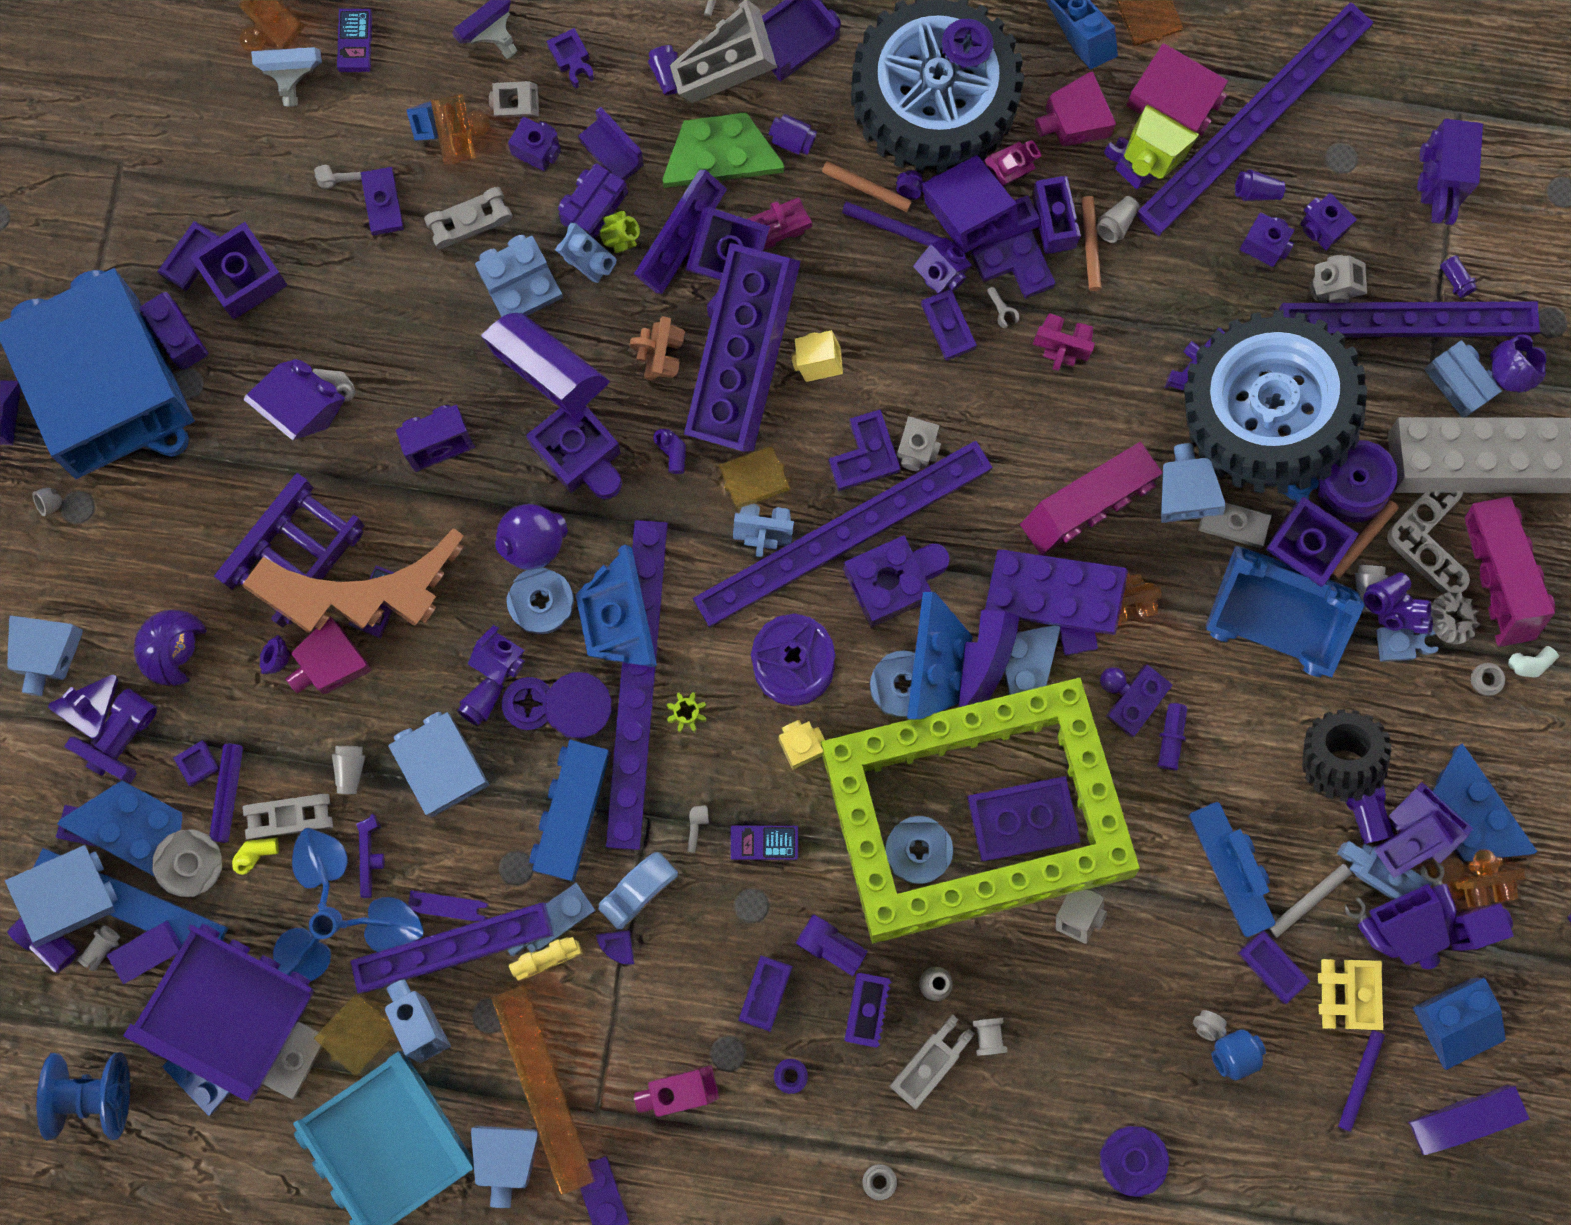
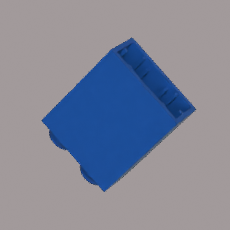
M115 268L106 272L102 270L84 272L71 282L69 290L48 300L38 298L26 300L13 308L10 318L0 322V342L51 457L75 479L195 422L152 328L139 311L141 304L137 296Z

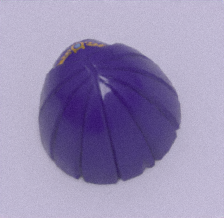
M164 610L149 617L141 625V629L138 630L134 642V656L142 674L147 679L152 680V682L164 686H176L189 682V678L178 666L186 663L192 656L195 649L194 635L206 633L207 630L204 624L193 614L182 610Z

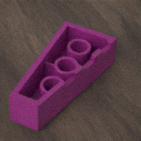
M1140 441L1042 500L1019 525L1040 555L1043 556L1064 541L1068 543L1082 533L1081 530L1087 526L1092 528L1107 518L1106 514L1113 509L1115 512L1122 510L1132 502L1130 498L1136 494L1143 497L1157 487L1154 481L1163 472Z
M1511 496L1473 503L1464 519L1475 559H1482L1479 577L1482 588L1486 587L1490 590L1491 606L1487 607L1490 619H1497L1501 634L1495 635L1497 646L1502 647L1536 640L1555 614V602L1553 597L1546 591L1543 583V570L1535 562L1532 554V541L1524 533L1521 525V512L1519 508L1514 506Z

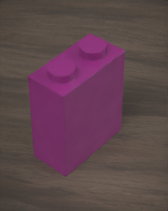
M1163 43L1131 92L1126 106L1142 114L1145 106L1148 104L1200 136H1203L1212 119L1208 118L1211 110L1218 111L1228 95L1223 92L1228 80Z

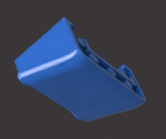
M1236 546L1229 560L1206 624V629L1211 631L1210 635L1220 641L1228 642L1230 638L1236 639L1240 636L1298 658L1299 662L1304 665L1303 671L1318 678H1321L1322 675L1332 678L1363 611L1364 604L1359 593L1348 586L1328 579L1325 585L1320 587L1285 562L1245 547Z

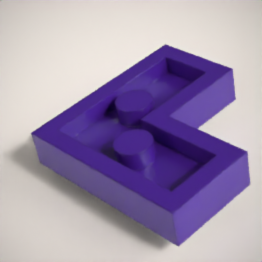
M1031 230L971 251V257L983 283L1012 271L1025 299L1052 289L1056 284Z
M881 410L850 418L849 424L858 449L831 457L828 461L838 492L899 473L901 470Z

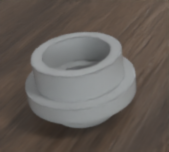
M1483 663L1473 670L1471 684L1479 694L1492 696L1503 689L1505 675L1497 665ZM1484 674L1490 676V686L1483 683L1482 677Z
M1203 1010L1200 1016H1196L1193 1020V1025L1197 1028L1196 1032L1207 1040L1215 1041L1216 1038L1220 1039L1227 1033L1225 1029L1227 1022L1225 1019L1211 1011Z
M877 1164L866 1170L863 1175L862 1184L869 1197L875 1200H885L895 1192L897 1178L891 1168L886 1165ZM878 1175L884 1176L886 1179V1184L883 1188H876L873 1185V1179Z

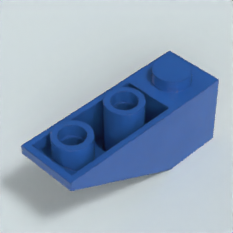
M1046 0L1073 50L1090 70L1118 57L1115 26L1090 0Z

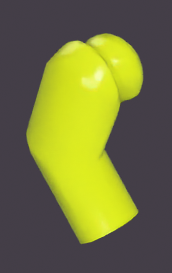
M278 838L248 840L243 843L232 860L233 870L239 875H245L253 869L261 856L278 854Z

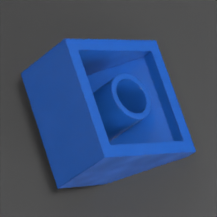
M1470 978L1412 1007L1444 1070L1506 1040L1501 1008L1485 978Z

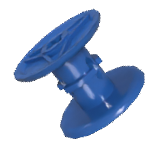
M122 1052L112 1054L105 1065L102 1079H92L90 1074H82V1079H70L68 1066L62 1055L50 1053L40 1073L36 1104L41 1136L46 1141L54 1140L58 1137L64 1128L68 1114H77L79 1118H88L90 1114H100V1122L104 1134L110 1140L119 1139L124 1131L130 1105V1070L125 1055Z

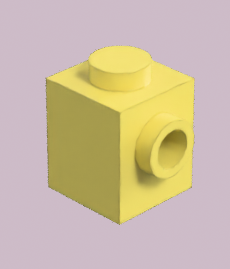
M832 330L822 333H810L795 339L796 352L791 354L795 371L801 372L806 382L843 374L841 347Z
M797 720L782 728L784 733L779 735V743L792 770L823 756L824 751L821 747V741H825L819 727L812 728L809 721L801 724L800 720Z

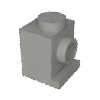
M530 81L492 83L493 91L489 93V106L494 111V116L500 118L539 117L537 84ZM518 95V105L513 107L511 99L513 96Z

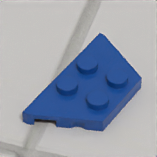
M623 545L617 550L619 555L608 567L603 565L595 573L592 581L586 583L576 593L587 654L597 659L655 667L657 664L632 547Z
M923 592L907 714V719L910 720L923 719L959 704L966 642H972L973 639L970 632L935 592Z
M1462 743L1454 747L1453 755L1446 768L1441 771L1437 778L1433 792L1473 828L1470 835L1454 850L1459 860L1467 862L1533 855L1538 852L1464 744Z
M121 780L61 818L57 825L155 877L152 871L153 855L161 841L168 835L181 830L182 812Z

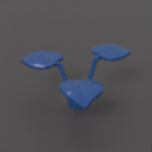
M312 828L302 830L293 850L292 867L294 875L305 888H314L322 883L323 890L320 903L318 904L319 911L309 921L310 931L304 928L289 929L276 941L273 960L281 964L278 969L279 971L288 976L291 975L292 971H295L311 981L321 976L330 964L331 951L319 940L331 937L340 928L368 924L364 931L365 940L374 951L380 952L420 939L424 934L423 926L416 912L411 910L408 904L394 897H381L372 901L368 908L369 918L362 917L343 920L340 912L335 908L327 907L326 903L330 888L328 880H336L344 874L348 864L347 852L344 846L330 835Z

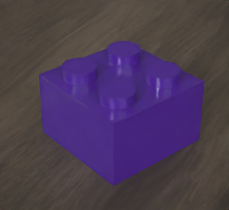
M246 222L238 225L190 256L233 320L288 286Z

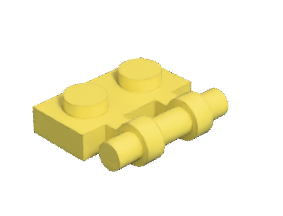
M573 937L557 939L550 942V947L539 952H528L521 955L518 961L509 964L513 977H516L517 981H523L584 954L579 941L574 940Z
M1322 959L1321 973H1318V983L1322 984V1004H1319V1014H1322V1028L1336 1029V1015H1345V1029L1383 1030L1382 962L1344 960V974L1335 973V960ZM1335 984H1344L1345 1005L1336 1004Z

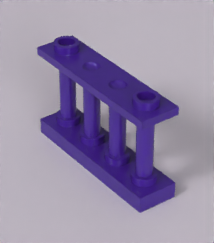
M296 473L216 572L214 577L233 590L236 585H243L250 575L249 568L257 559L261 560L262 557H265L286 570L322 580L349 545L351 547L360 540L363 535L362 529L365 525L355 515L346 523L312 498L311 491L314 487L307 479ZM304 507L338 532V535L327 549L291 523L290 517L298 508ZM277 533H284L318 559L307 574H304L270 548V542ZM277 610L271 618L282 628L287 623H293Z

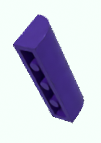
M514 312L504 315L481 335L493 355L572 418L610 383L605 376L522 313Z

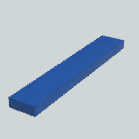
M42 848L34 867L61 855ZM98 872L103 884L110 881L118 899L112 902L115 912L109 915L146 931L168 920L182 945L190 933L187 929L188 926L191 924L200 928L203 923L220 932L218 939L223 941L228 927Z

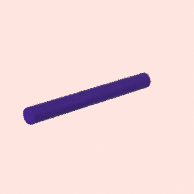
M847 201L842 210V214L926 246L944 239Z

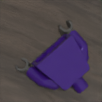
M1434 862L1438 873L1435 878L1429 877L1425 866H1422L1420 870L1422 878L1432 883V889L1429 884H1426L1370 910L1371 917L1369 918L1365 914L1366 905L1361 898L1356 897V900L1362 906V910L1359 913H1352L1345 904L1346 914L1351 918H1357L1359 929L1375 950L1391 958L1400 957L1406 965H1411L1418 961L1420 966L1426 970L1439 965L1440 958L1437 952L1448 948L1450 945L1448 934L1453 930L1457 913L1449 888L1441 880L1444 877V868Z

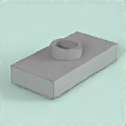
M1225 503L1224 515L1201 518L1198 531L1262 548L1271 515Z
M298 1021L265 1078L263 1085L292 1100L295 1099L328 1036Z

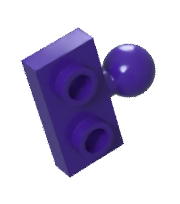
M1147 664L1143 665L1130 684L1126 683L1125 673L1116 667L1107 668L1100 676L1101 687L1106 692L1112 694L1119 693L1121 695L1105 717L1130 737H1134L1173 685Z

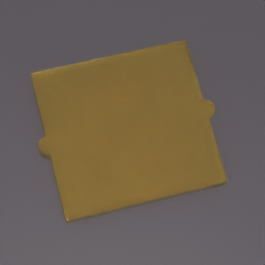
M772 446L719 465L725 480V491L730 492L736 509L790 490L783 473L785 470L782 463L779 464Z
M355 994L314 1037V1040L331 1054L332 1061H338L356 1077L395 1035L392 1025L380 1015L379 1009L374 1010L359 995Z

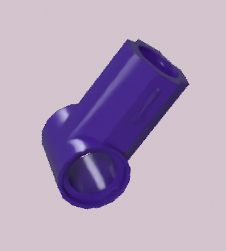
M130 688L124 690L114 701L111 707L112 714L105 722L100 738L91 741L96 748L116 760L135 734L144 730L157 713L156 706Z
M1384 785L1380 789L1376 788L1375 794L1370 797L1363 794L1362 800L1355 801L1352 797L1348 798V802H1346L1348 808L1354 812L1363 844L1394 837L1383 803L1386 800Z
M813 914L795 943L819 959L823 957L853 976L868 951L838 933L839 930Z
M21 917L7 930L8 935L17 944L28 951L34 952L55 973H60L64 968L68 967L75 960L79 952L64 936L36 948Z

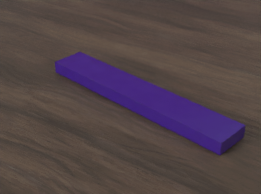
M542 902L350 960L357 993L364 994L390 986L399 980L405 979L407 981L553 937L554 934L546 903Z

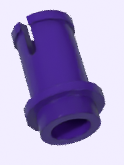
M1458 255L1447 259L1440 265L1441 270H1443L1454 287L1452 291L1454 295L1458 294L1460 298H1464L1477 289L1475 285L1477 282L1476 278L1470 277Z

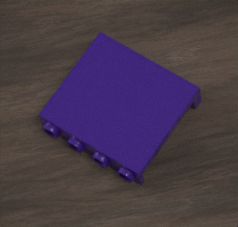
M202 923L200 928H197L190 924L187 928L190 933L135 1025L130 1023L123 1036L235 1096L252 1103L315 991L308 986L311 980L295 971H292L291 975L288 976L278 970L281 965L278 962L262 955L260 960L248 955L250 948L234 939L231 940L230 944H227L218 939L220 932Z

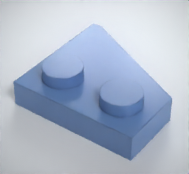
M1052 625L1017 633L1009 662L1004 671L1009 695L1047 685L1060 626Z

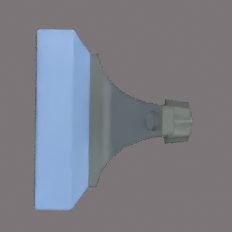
M315 47L251 51L253 65L261 69L263 74L269 75L277 81L279 95L283 96V105L287 107L298 105V97H296L297 83L322 63L321 50Z

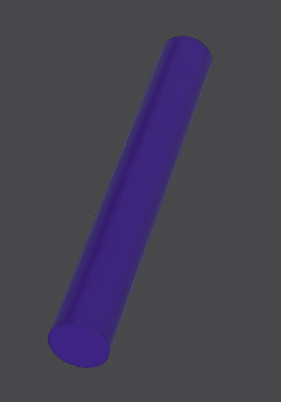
M1375 1030L1371 1031L1338 1127L1350 1132L1352 1131L1385 1037L1384 1034Z

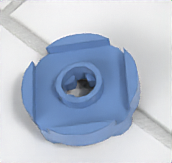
M542 567L526 570L513 581L514 584L507 595L508 611L515 623L526 632L548 634L561 628L571 618L574 605L573 592L567 580L560 574ZM541 593L543 597L549 596L550 601L546 603L544 609L532 606L531 602L536 600L535 594Z
M910 651L890 653L876 665L871 675V696L880 710L887 715L907 718L911 686L908 687L907 693H901L900 689H895L894 684L898 682L899 676H904L906 681H912L915 653Z
M914 816L903 820L894 827L887 838L885 851L889 866L897 877L912 884H926L941 876L948 868L953 856V844L947 831L938 822L929 817ZM915 841H922V846L928 847V854H923L922 860H917L915 854H910L909 848L915 846Z

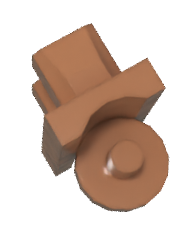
M662 316L660 322L653 323L652 332L650 329L642 328L640 337L631 338L629 347L638 351L636 360L646 362L643 379L653 381L658 376L673 378L678 374L679 359L666 356L665 353L666 347L679 349L682 346L685 330L670 325L671 318Z

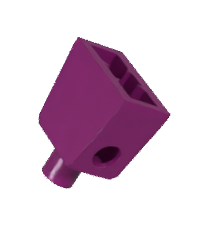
M1093 71L1051 94L1045 107L1047 115L1034 120L1035 128L1040 137L1056 132L1062 146L1109 138L1112 136L1116 126V122Z
M330 616L320 631L315 629L292 652L300 668L285 679L296 694L312 683L319 692L327 694L368 674L372 669L339 623Z
M712 1065L648 1082L649 1089L634 1093L637 1111L642 1113L654 1110L656 1117L707 1105L720 1099ZM669 1089H671L674 1094V1100L671 1099L669 1096Z

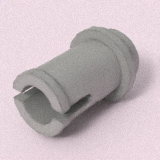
M103 926L100 930H95L94 939L77 959L85 968L90 965L89 970L94 972L110 950L117 948L119 945L117 942L120 938L119 934L107 926Z

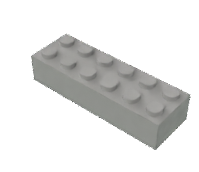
M1398 417L1388 432L1389 452L1397 466V483L1394 493H1425L1426 491H1432L1431 493L1434 491H1442L1441 493H1456V491H1463V493H1571V418Z

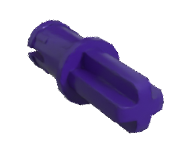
M1170 703L1168 705L1164 731L1159 734V737L1162 738L1159 762L1157 763L1159 768L1178 770L1182 742L1186 741V737L1183 734L1188 708L1183 704Z

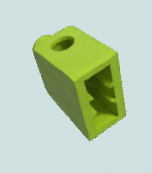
M1147 104L1132 131L1124 157L1133 163L1132 169L1137 175L1147 176L1150 173L1159 179H1163L1186 158L1199 134Z

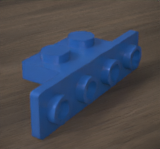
M1219 802L1190 813L1188 817L1243 935L1250 937L1274 926L1276 922L1263 896L1270 892L1267 886L1270 880L1262 865L1258 866L1252 853L1255 852V847L1247 834L1243 835L1241 829L1232 830Z

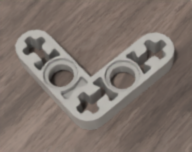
M1426 491L1392 525L1388 531L1387 539L1391 547L1441 593L1450 592L1451 594H1457L1467 589L1470 582L1469 574L1462 565L1427 533L1460 500L1463 491L1451 493V495L1446 496L1439 503L1435 498L1442 491H1434L1433 493H1431L1432 491ZM1420 505H1426L1432 509L1433 519L1427 522L1419 518L1417 510ZM1407 529L1410 532L1408 535L1409 540L1401 542L1398 539L1401 534L1399 531L1402 532ZM1420 540L1423 544L1412 553L1409 549L1414 547L1415 545L1413 544ZM1422 550H1430L1435 554L1436 563L1434 566L1430 567L1422 563L1420 559ZM1445 563L1447 567L1444 568L1441 573L1436 575L1434 571L1442 567V565ZM1456 574L1458 576L1456 581L1458 585L1450 587L1447 584L1449 581L1448 576Z

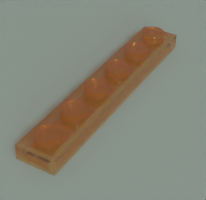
M522 985L492 997L491 1000L560 1196L594 1183L595 1179L526 986Z

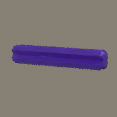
M228 743L223 746L209 834L215 842L226 843L229 841L243 747L238 744Z

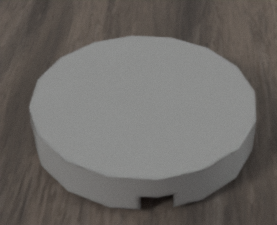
M179 830L168 835L158 844L152 859V871L157 883L167 892L179 897L196 896L206 892L217 881L222 870V856L217 843L207 834L197 830Z

